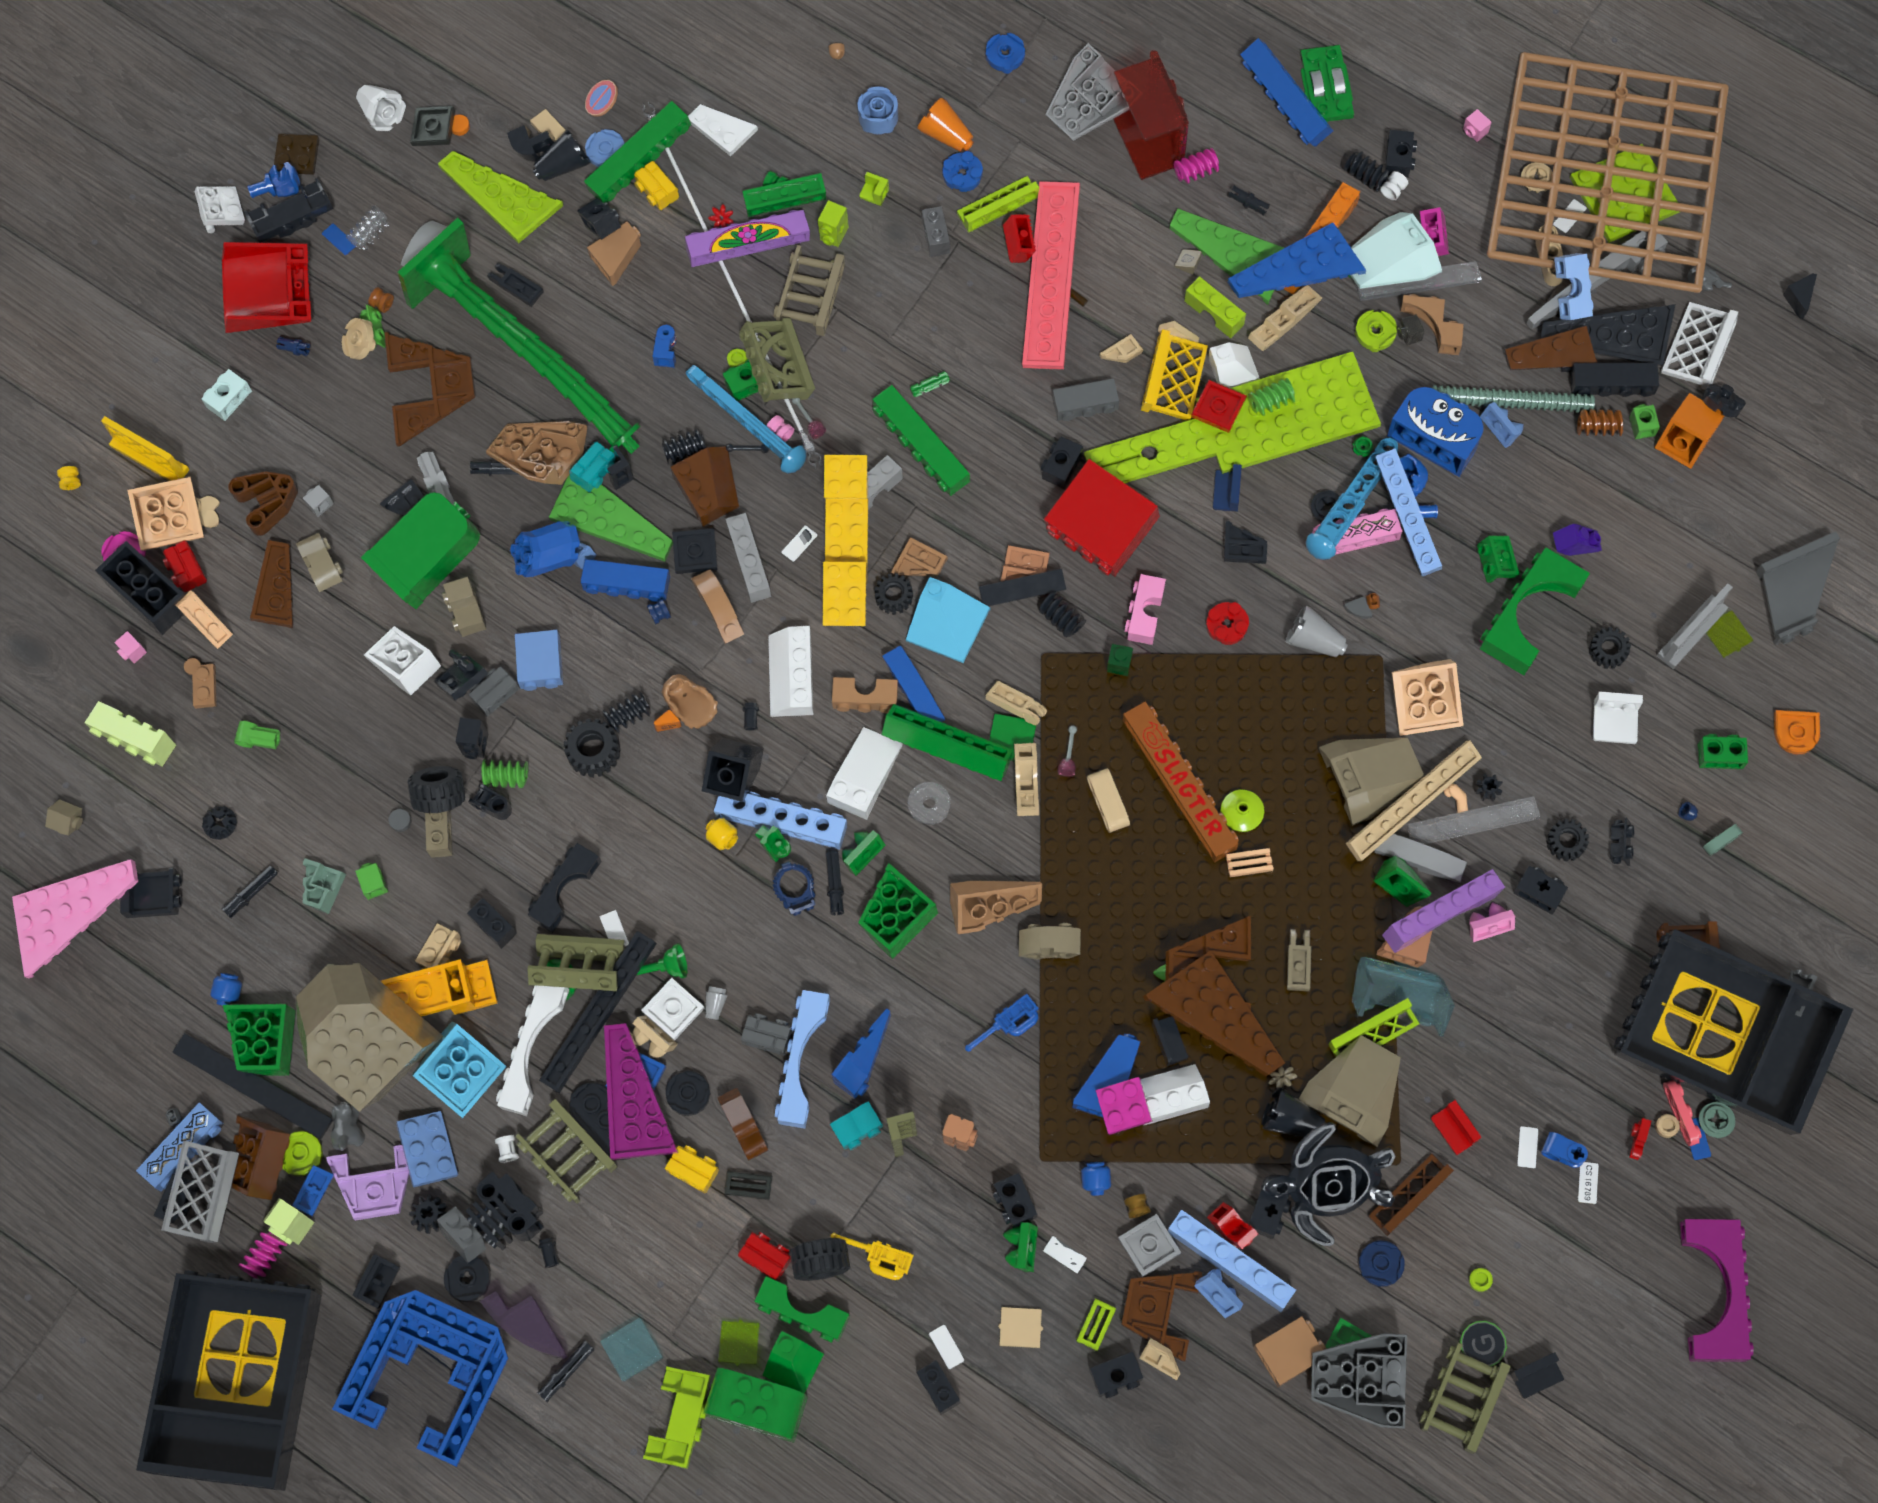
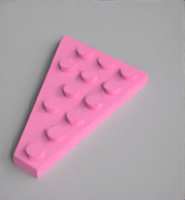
M130 859L12 897L24 977H34L33 974L40 967L47 965L55 955L64 950L71 943L70 940L79 932L85 931L90 923L96 921L107 911L106 908L113 901L120 899L128 889H131L138 883L135 861Z

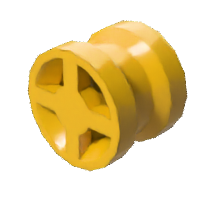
M65 466L57 470V476L60 478V489L74 490L80 487L81 483L77 478L79 475L77 467Z

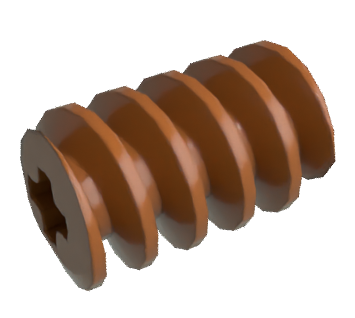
M1582 409L1577 421V434L1580 436L1581 431L1584 430L1586 436H1588L1590 430H1593L1594 436H1597L1598 431L1601 430L1602 436H1605L1607 430H1609L1611 436H1614L1615 431L1618 430L1621 437L1623 433L1621 411L1616 410L1613 414L1612 410H1607L1604 413L1600 409L1596 414L1594 409H1591L1589 413L1586 409Z

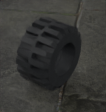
M591 718L586 719V723H582V721L577 722L578 726L575 727L573 725L570 728L571 733L567 732L565 736L567 741H564V752L570 765H572L576 772L579 771L582 776L588 774L589 777L594 778V774H598V777L603 776L602 772L604 771L608 774L611 771L610 767L613 766L615 768L617 765L616 759L619 760V751H621L613 728H609L606 722L601 723L599 719H595L594 722L591 721ZM590 740L602 741L604 747L599 754L588 757L580 753L582 746Z
M449 766L429 767L415 772L408 779L411 806L418 812H446L460 806L465 801L462 772L457 768Z
M840 1238L809 1241L799 1244L790 1250L793 1275L796 1280L813 1281L841 1275L850 1269L846 1240Z

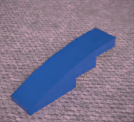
M901 645L882 655L894 679L898 680V686L901 692L905 694L913 711L939 722L945 721L934 698Z

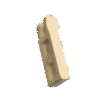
M997 681L986 694V700L1024 718L1026 722L1037 725L1040 722L1039 716L1043 717L1047 713L1046 708L1034 701L1033 698L1000 681Z

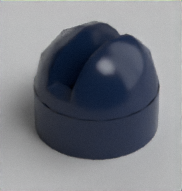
M1685 802L1681 805L1678 814L1682 819L1692 821L1697 818L1698 809L1692 803Z

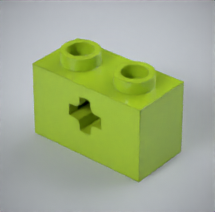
M829 200L818 219L820 240L824 244L839 247L849 228L847 208Z

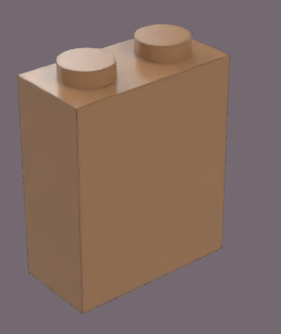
M1298 1318L1253 1347L1277 1387L1282 1386L1312 1367V1353L1326 1349L1324 1343L1321 1340L1317 1341L1313 1335L1315 1330L1308 1319Z

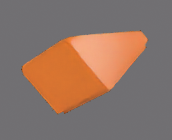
M668 710L654 721V727L658 732L680 728L681 723L674 713Z

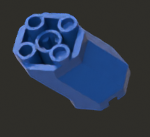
M560 521L530 532H521L515 539V544H512L510 548L511 555L515 561L516 574L523 575L524 577H534L561 567L572 566L578 559L575 547L580 545L576 526L569 525L570 522Z

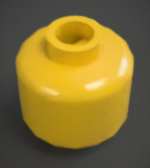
M725 818L713 819L706 826V839L718 850H728L738 840L736 827Z

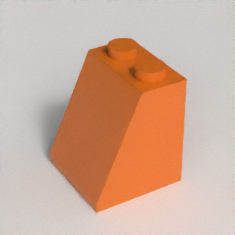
M1689 393L1671 418L1655 448L1691 469L1725 416L1722 415L1723 412L1719 409L1716 412L1713 411L1703 400Z

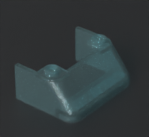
M1360 958L1352 999L1358 1016H1363L1364 1011L1373 1009L1375 1004L1392 1007L1408 998L1413 1005L1410 1009L1415 1014L1418 1022L1424 1026L1434 1025L1438 1035L1444 1036L1455 1004L1441 977L1372 958Z

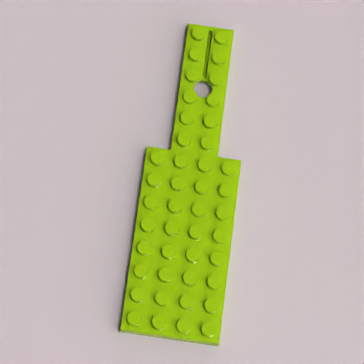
M1349 352L1230 388L1247 395L1246 401L1230 433L1192 419L1085 451L1084 458L1086 462L1089 459L1124 483L1214 456L1217 459L1222 474L1233 471V464L1242 465V468L1378 428L1381 426V422L1353 352ZM1288 378L1295 392V402L1292 403L1288 398L1287 406L1280 402V409L1272 405L1273 412L1270 413L1265 408L1264 416L1259 411L1255 414L1251 408L1248 394L1251 392L1255 394L1258 389L1263 391V387H1270L1272 383L1278 384L1279 380L1283 379L1285 381ZM1145 447H1154L1158 452L1157 457L1153 460L1143 457L1141 452Z

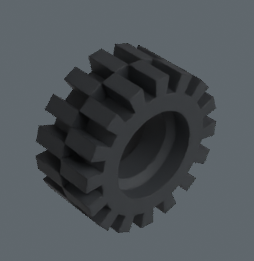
M890 573L887 578L885 576L881 577L882 581L878 580L877 586L874 589L877 606L879 605V609L882 611L884 609L887 614L890 611L892 615H896V611H899L900 614L903 613V609L907 610L909 604H912L913 590L910 581L906 580L903 575L899 577L897 573H895V576H892ZM896 587L901 590L902 596L898 600L892 601L886 597V591L889 588Z
M1608 627L1607 630L1603 628L1600 632L1598 631L1589 646V649H1591L1589 654L1590 656L1593 655V662L1597 660V665L1600 667L1603 664L1605 669H1608L1609 666H1611V669L1621 666L1628 657L1629 649L1631 648V643L1628 644L1629 637H1624L1625 632L1620 634L1618 628L1613 631L1612 627ZM1606 641H1611L1617 645L1618 652L1614 655L1606 654L1602 649V644Z
M1564 819L1563 822L1560 820L1550 830L1547 838V843H1549L1547 847L1548 850H1552L1551 854L1553 856L1555 854L1558 856L1556 859L1564 858L1566 862L1569 859L1574 861L1586 850L1589 844V834H1586V828H1581L1582 824L1580 822L1576 824V820L1573 819L1568 822V819ZM1563 833L1572 834L1576 839L1575 846L1571 848L1564 847L1560 843V835Z

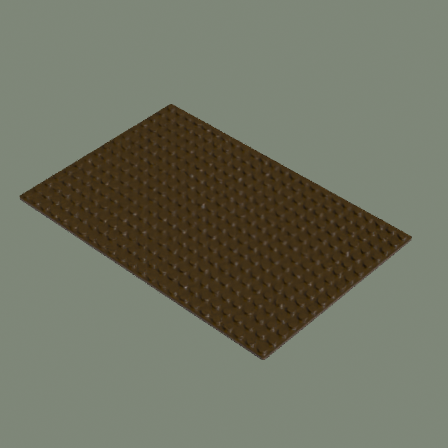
M1042 654L1041 705L1046 708L1047 713L1045 716H1041L1040 882L1042 883V901L1040 902L1041 927L1068 923L1072 924L1073 928L1081 929L1080 955L1069 959H1040V1160L1042 1162L1291 1164L1292 1154L1304 1137L1267 1131L1261 1125L1267 1103L1271 1104L1275 1099L1271 1095L1276 1090V1083L1269 1084V1080L1273 1077L1270 1074L1267 1076L1262 1075L1254 1067L1243 1063L1244 1061L1239 1057L1229 1054L1216 1046L1213 1041L1202 1037V1034L1191 1027H1186L1177 1020H1175L1188 1059L1166 1066L1152 1028V1021L1156 1018L1160 1021L1172 1017V1015L1164 1013L1160 1010V1007L1149 1000L1145 1001L1142 996L1164 982V980L1155 976L1153 972L1166 964V951L1251 916V960L1216 959L1243 1000L1251 1003V1012L1285 1062L1282 1065L1284 1070L1293 1067L1292 1073L1296 1074L1297 1078L1290 1079L1291 1086L1282 1085V1088L1298 1099L1307 1083L1336 1058L1328 1045L1331 1040L1395 1005L1394 960L1377 955L1378 949L1385 942V938L1382 936L1383 933L1393 924L1392 895L1373 881L1384 861L1390 857L1373 851L1364 860L1357 861L1346 845L1350 839L1383 811L1370 820L1352 826L1344 808L1345 798L1331 766L1326 767L1319 751V747L1338 740L1386 738L1383 658L1379 655H1338L1333 657L1329 655L1132 654L1128 676L1107 672L1110 654ZM1145 701L1149 707L1152 706L1158 715L1157 720L1168 729L1170 740L1178 744L1183 760L1187 759L1192 767L1191 772L1202 781L1204 785L1202 789L1206 795H1211L1215 802L1214 807L1218 813L1221 812V804L1224 798L1236 790L1251 791L1261 799L1264 806V816L1261 823L1255 829L1248 832L1233 830L1238 836L1239 841L1237 850L1232 853L1270 848L1273 871L1229 877L1226 856L1214 863L1123 723L1124 713ZM1070 726H1075L1077 732L1074 734L1071 766L1065 767L1070 737L1068 729ZM1107 768L1110 771L1130 821V826L1111 833L1108 832L1087 780V775ZM1241 805L1239 809L1244 812L1247 810V807ZM1265 856L1231 860V862L1264 858ZM1267 863L1233 867V870L1267 866ZM1290 929H1296V945L1302 946L1304 930H1310V991L1287 990ZM1384 1024L1379 1026L1377 1035L1383 1037L1390 1036L1392 1027ZM1375 1029L1372 1030V1031H1370L1369 1033L1374 1034V1033H1375ZM1124 1034L1133 1035L1137 1038L1136 1040L1140 1041L1129 1080L1137 1077L1144 1079L1195 1064L1204 1081L1210 1100L1208 1108L1148 1125H1140L1111 1135L1108 1134L1104 1118L1072 1108L1074 1098L1117 1036H1124ZM1363 1035L1365 1038L1373 1040V1037ZM1397 1037L1381 1047L1397 1055ZM1343 1046L1340 1049H1338L1339 1053L1344 1051L1348 1046ZM1398 1075L1389 1125L1377 1147L1359 1138L1358 1134L1317 1112L1325 1118V1123L1332 1122L1336 1125L1335 1132L1320 1147L1344 1145L1353 1147L1367 1156L1382 1149L1391 1148L1395 1154V1159L1391 1166H1397L1401 1163Z

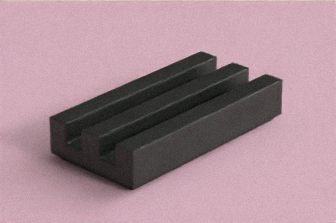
M727 1171L724 1194L770 1200L773 1177ZM731 1178L766 1181L767 1183L766 1185L733 1182ZM730 1186H731V1187H739V1188L765 1190V1194H764V1193H756V1192L730 1190Z

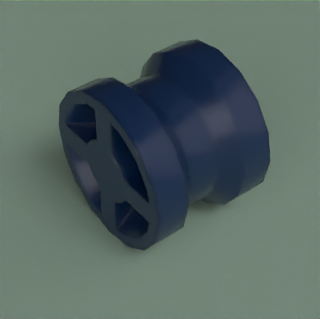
M663 599L658 600L654 605H647L655 625L659 624L662 619L671 618Z

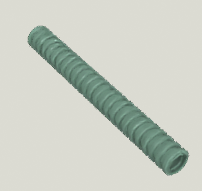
M1436 385L1432 387V389L1440 393L1448 394L1454 401L1464 403L1467 406L1468 404H1471V406L1477 404L1478 407H1481V405L1487 407L1495 402L1499 407L1503 406V408L1510 406L1512 409L1514 407L1520 409V407L1527 409L1529 407L1530 410H1533V408L1540 410L1542 408L1545 411L1546 409H1549V411H1553V409L1559 411L1562 409L1563 412H1566V410L1569 412L1573 410L1579 412L1582 409H1586L1588 413L1595 406L1594 395L1588 397L1587 394H1583V396L1577 394L1574 396L1572 393L1570 395H1567V393L1563 395L1557 393L1555 395L1554 392L1550 394L1544 392V394H1541V392L1535 393L1534 391H1531V393L1524 391L1522 393L1521 390H1518V392L1511 390L1509 392L1508 390L1502 391V389H1498V391L1492 389L1489 391L1488 388L1482 390V388L1478 390L1472 388L1470 390L1469 387L1465 389L1463 387L1456 389L1454 386L1453 388H1450V386H1446V388L1440 386L1437 388Z

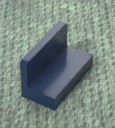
M1233 464V471L1222 474L1221 470L1216 471L1213 500L1214 510L1238 512L1242 465Z

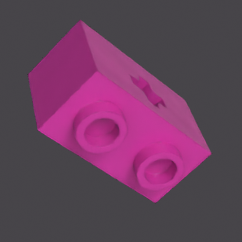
M1441 208L1420 211L1421 226L1434 242L1437 255L1449 254L1446 220Z

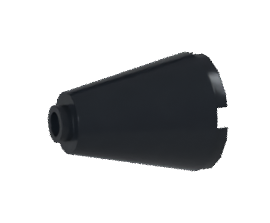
M567 129L533 164L535 167L533 172L539 180L547 181L590 164V161L577 140L573 139L572 133Z
M1278 1087L1271 1095L1275 1099L1271 1104L1267 1103L1261 1121L1262 1128L1267 1131L1305 1137L1313 1129L1325 1123V1118L1286 1089Z

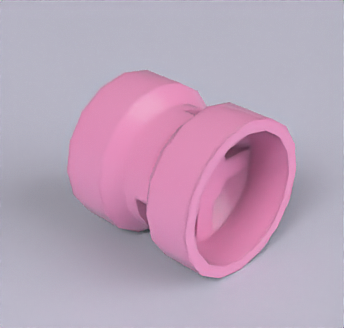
M779 415L773 417L766 425L784 442H787L794 433V428L790 424H785L784 419Z

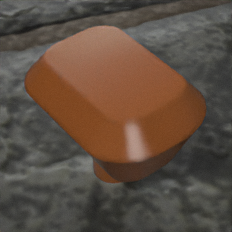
M1375 593L1368 594L1366 598L1369 608L1378 609L1380 607L1379 595Z

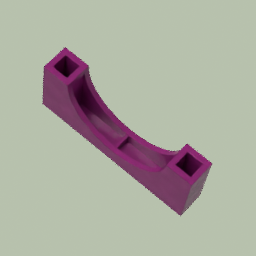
M1685 1219L1680 1223L1681 1245L1693 1247L1709 1256L1719 1268L1726 1287V1305L1717 1325L1705 1334L1693 1335L1688 1338L1689 1361L1746 1362L1751 1360L1754 1348L1753 1343L1749 1341L1752 1323L1747 1314V1309L1750 1308V1298L1746 1295L1745 1288L1748 1285V1274L1744 1272V1263H1746L1747 1259L1746 1250L1742 1248V1240L1745 1238L1744 1227L1741 1226L1740 1220Z

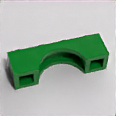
M767 1276L754 1301L758 1305L757 1309L768 1315L774 1312L779 1315V1320L791 1324L792 1321L800 1324L799 1329L810 1334L812 1331H816L821 1334V1339L830 1343L833 1340L839 1342L850 1318L849 1313L829 1304L821 1311L813 1314L797 1311L789 1302L787 1285Z

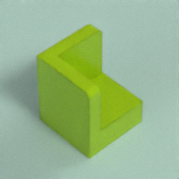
M866 172L865 184L859 195L860 199L882 206L889 191L888 179Z

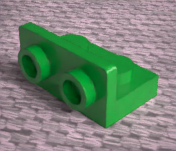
M1488 536L1477 544L1483 572L1488 583L1493 582L1497 578H1515L1520 575L1509 536Z

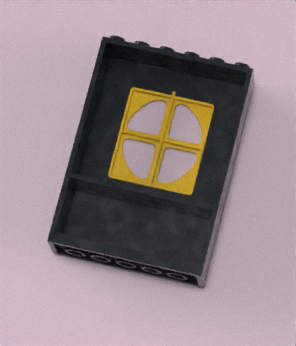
M1676 929L1669 933L1666 932L1665 935L1661 936L1657 945L1660 948L1659 953L1653 955L1648 967L1652 968L1647 976L1645 975L1641 981V994L1636 995L1631 1004V1008L1634 1010L1623 1022L1622 1028L1625 1029L1623 1035L1618 1036L1613 1045V1049H1616L1614 1055L1670 1081L1674 1080L1685 1088L1716 1102L1723 1103L1729 1108L1789 1135L1800 1134L1854 1009ZM1690 988H1707L1712 993L1702 1016H1697L1675 1006L1673 998L1678 993ZM1721 996L1727 997L1737 1008L1743 1026L1740 1033H1735L1711 1021V1016ZM1805 1006L1801 1017L1795 1015L1796 1011H1800L1801 1007ZM1667 1013H1673L1696 1024L1697 1029L1687 1050H1682L1671 1039L1665 1024ZM1706 1030H1711L1735 1042L1733 1050L1724 1056L1700 1058L1696 1055V1050Z
M184 1270V1274L176 1273L136 1471L153 1475L285 1491L322 1296L315 1292L316 1289L303 1284H297L296 1288L288 1285V1283L274 1281V1285H271L261 1279H252L249 1282L243 1280L242 1277L229 1276V1279L220 1277L221 1275L213 1273H207L206 1277H204V1275H200L198 1272ZM236 1319L244 1321L240 1346L237 1352L211 1349L210 1345L213 1338L223 1326ZM260 1321L264 1323L272 1332L277 1347V1353L274 1357L250 1355L248 1353L254 1322ZM211 1358L229 1360L236 1363L231 1392L227 1395L221 1394L213 1386L209 1378L207 1361ZM247 1363L270 1365L273 1367L270 1379L259 1391L248 1397L240 1396L244 1367Z

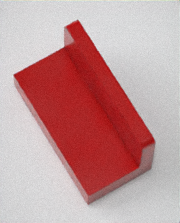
M1456 1100L1431 1117V1121L1455 1155H1459L1482 1138Z

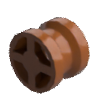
M377 287L371 293L368 304L372 307H378L379 311L385 313L392 306L394 296L390 293H384L383 289Z

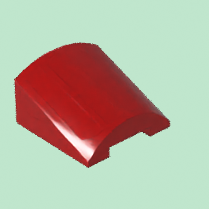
M223 243L222 286L225 333L311 322L307 244Z

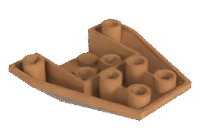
M570 421L507 424L486 450V453L528 480L562 485L569 476L570 469L583 456L587 425Z

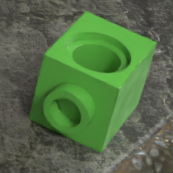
M1642 404L1633 408L1629 419L1635 439L1656 436L1660 426L1654 405L1647 406ZM1640 418H1644V419H1646L1648 422H1647V423L1642 422V421L1640 420Z
M376 863L364 864L359 870L355 871L363 894L368 900L388 892L381 869Z

